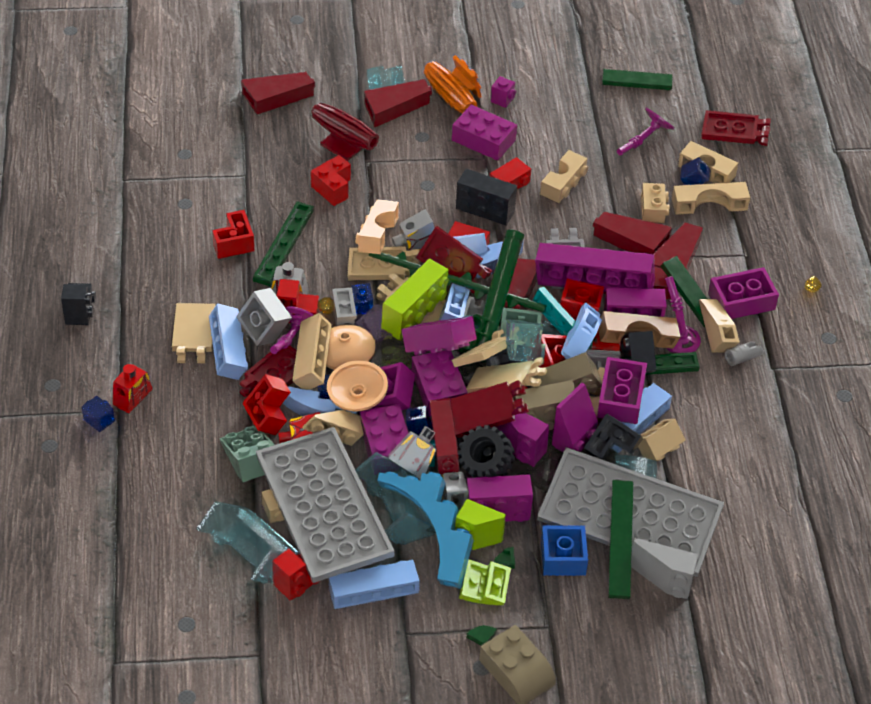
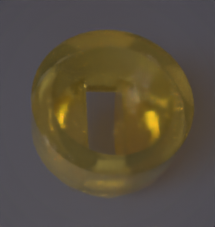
M811 276L805 282V289L808 292H816L822 287L821 282L815 276Z
M324 297L319 300V310L323 314L333 312L334 302L331 298Z

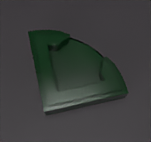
M514 547L504 549L503 552L496 556L494 562L515 569Z
M486 625L477 626L467 633L466 638L482 646L495 636L497 628Z

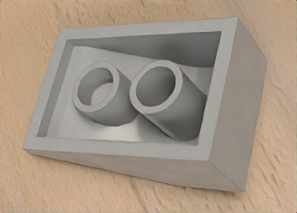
M635 538L631 568L666 594L688 599L698 554Z

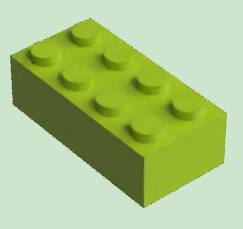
M429 258L383 303L381 330L401 340L403 338L401 329L420 324L424 316L428 312L431 313L436 304L446 298V287L449 281L448 269Z

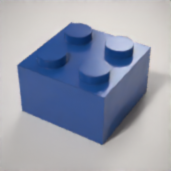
M542 526L543 576L586 575L588 554L585 526Z

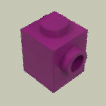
M499 76L491 86L490 102L506 108L516 95L515 82Z

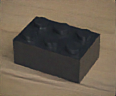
M465 169L457 182L456 209L507 226L515 212L517 185Z

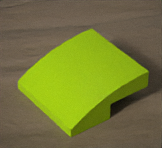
M469 559L459 599L486 605H504L511 568L492 561L489 565H485Z

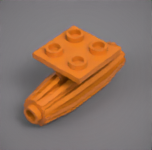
M456 55L453 56L456 66L453 72L437 62L428 63L425 66L424 75L433 89L452 108L463 114L470 105L477 107V102L469 91L471 90L480 99L482 97L480 92L481 86L477 82L478 76L473 69L470 70L463 59L460 60Z

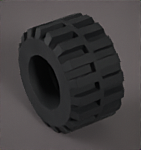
M485 425L484 429L481 426H477L476 431H473V429L468 431L470 434L463 436L464 442H460L459 447L461 450L458 451L459 461L463 468L473 478L495 477L502 474L506 476L508 474L506 470H511L513 467L511 461H515V456L513 455L515 451L511 446L510 440L497 428H491L489 425ZM495 445L496 452L493 458L488 462L478 463L477 457L480 450L485 446Z

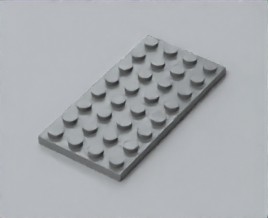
M335 427L256 451L259 464L313 583L395 556V551Z
M567 447L565 448L538 513V521L552 526H585L586 538L610 546L612 480L633 481L632 551L636 538L698 554L694 576L698 577L724 502Z

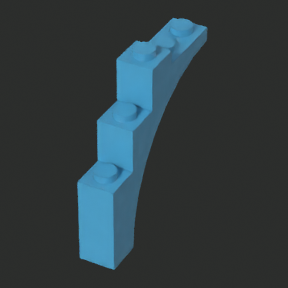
M379 472L377 481L381 487L396 491L409 498L430 519L435 528L439 543L440 564L437 579L442 585L461 589L474 540L469 531L458 528L455 531L456 516L459 513V509L452 501L443 500L441 502L446 484L443 477L435 472H429V474L422 473L419 481L418 478L413 476H406L404 478L399 477L394 472H386V474Z

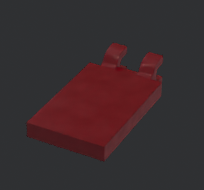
M706 110L701 139L755 144V141H757L761 145L768 146L771 119H759V115Z
M439 226L434 228L416 256L423 264L430 258L447 268L448 274L456 277H462L465 273L469 272L471 273L472 282L478 283L473 281L477 273L484 279L492 273L490 268L481 264L483 258ZM470 289V292L475 294V291Z
M289 345L276 354L269 352L244 373V379L240 382V386L243 387L240 390V394L247 397L265 374L281 378L287 387L293 383L297 350Z
M519 380L511 384L506 381L450 399L455 435L461 438L464 435H469L468 431L471 429L476 431L477 426H481L484 429L485 425L493 428L515 421V415L529 412L528 405L523 402L522 398L513 401L514 396L526 394L525 386H521Z

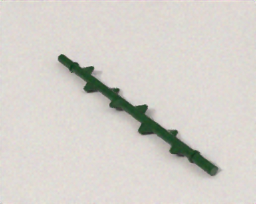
M403 251L396 257L382 252L381 254L369 253V257L385 261L387 264L391 263L409 269L410 277L422 266L407 261L406 253ZM467 272L462 277L448 274L449 281L447 286L453 283L475 291V298L477 300L486 294L488 295L490 287L472 282L471 273ZM509 293L506 299L508 308L511 309L516 305H521L524 308L528 307L544 313L547 307L544 304L531 301L529 298L525 299Z

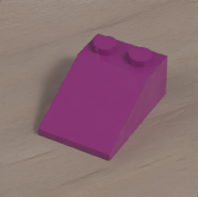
M402 362L380 367L386 374L388 390L383 400L370 409L400 404L401 410L410 409L415 373Z
M584 383L577 386L556 406L552 446L563 453L566 447L581 452L597 429L598 420Z
M527 413L515 415V421L495 427L510 440L511 446L515 451L513 453L514 456L523 463L534 467L547 451L549 425Z

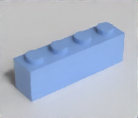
M217 304L209 315L217 375L239 380L248 369L241 323L236 317L239 310Z
M655 383L651 384L648 388L645 387L642 392L638 423H621L641 434L670 409L672 395ZM614 445L612 448L617 453L622 451V449L617 447L616 445Z
M413 560L399 561L388 565L357 569L330 577L329 590L334 609L419 593V578Z

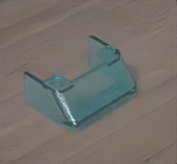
M377 452L355 469L359 479L366 481L368 492L374 497L382 498L393 521L385 529L388 539L396 544L405 545L436 534L432 522L420 507L400 493L381 487L377 481L379 472L385 474L386 472H394L399 477L404 478L406 476L416 477L415 475Z
M215 501L196 528L199 532L210 533L214 536L212 539L219 545H231L255 567L251 579L263 584L273 582V559L287 549H290L296 555L300 554L254 512L242 506Z

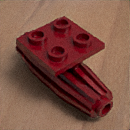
M321 102L313 106L311 111L312 118L331 133L320 142L322 147L336 155H340L346 161H349L362 149L371 151L376 147L379 135L361 120L339 108Z

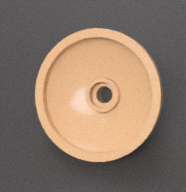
M339 325L331 328L326 367L335 370L342 364L351 361L370 362L376 350L373 336L366 329L355 325Z
M351 361L342 364L331 373L327 382V392L330 400L339 408L347 411H364L376 406L383 400L388 390V381L384 371L376 364L368 361Z

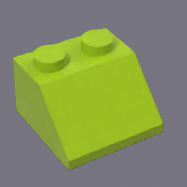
M466 499L456 516L455 531L458 528L469 531L474 540L472 550L498 544L503 541L506 514Z

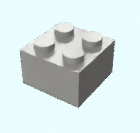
M271 288L254 291L236 316L256 346L274 343L292 318Z

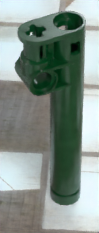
M513 229L506 230L482 316L479 314L463 316L473 317L477 340L469 342V346L459 347V349H456L457 352L464 354L487 341H491L492 334L498 330L525 236L522 232Z

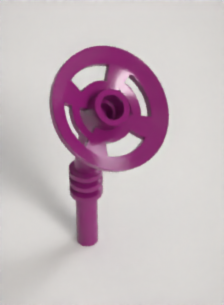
M646 107L645 111L652 120L650 122L651 125L640 135L634 136L627 144L617 149V154L621 156L630 149L637 148L656 129L659 130L660 127L674 130L675 128Z
M673 276L667 277L665 280L671 297L670 303H673L671 307H674L672 310L675 311L681 337L674 349H666L672 353L695 352L701 343L700 335L695 329L685 325L684 306H681L683 302L680 301L681 297L678 296ZM689 342L693 343L691 347L682 348V345H686Z
M285 307L292 317L289 321L292 328L270 348L271 353L276 354L281 349L291 345L292 339L300 330L301 321L314 315L298 307Z

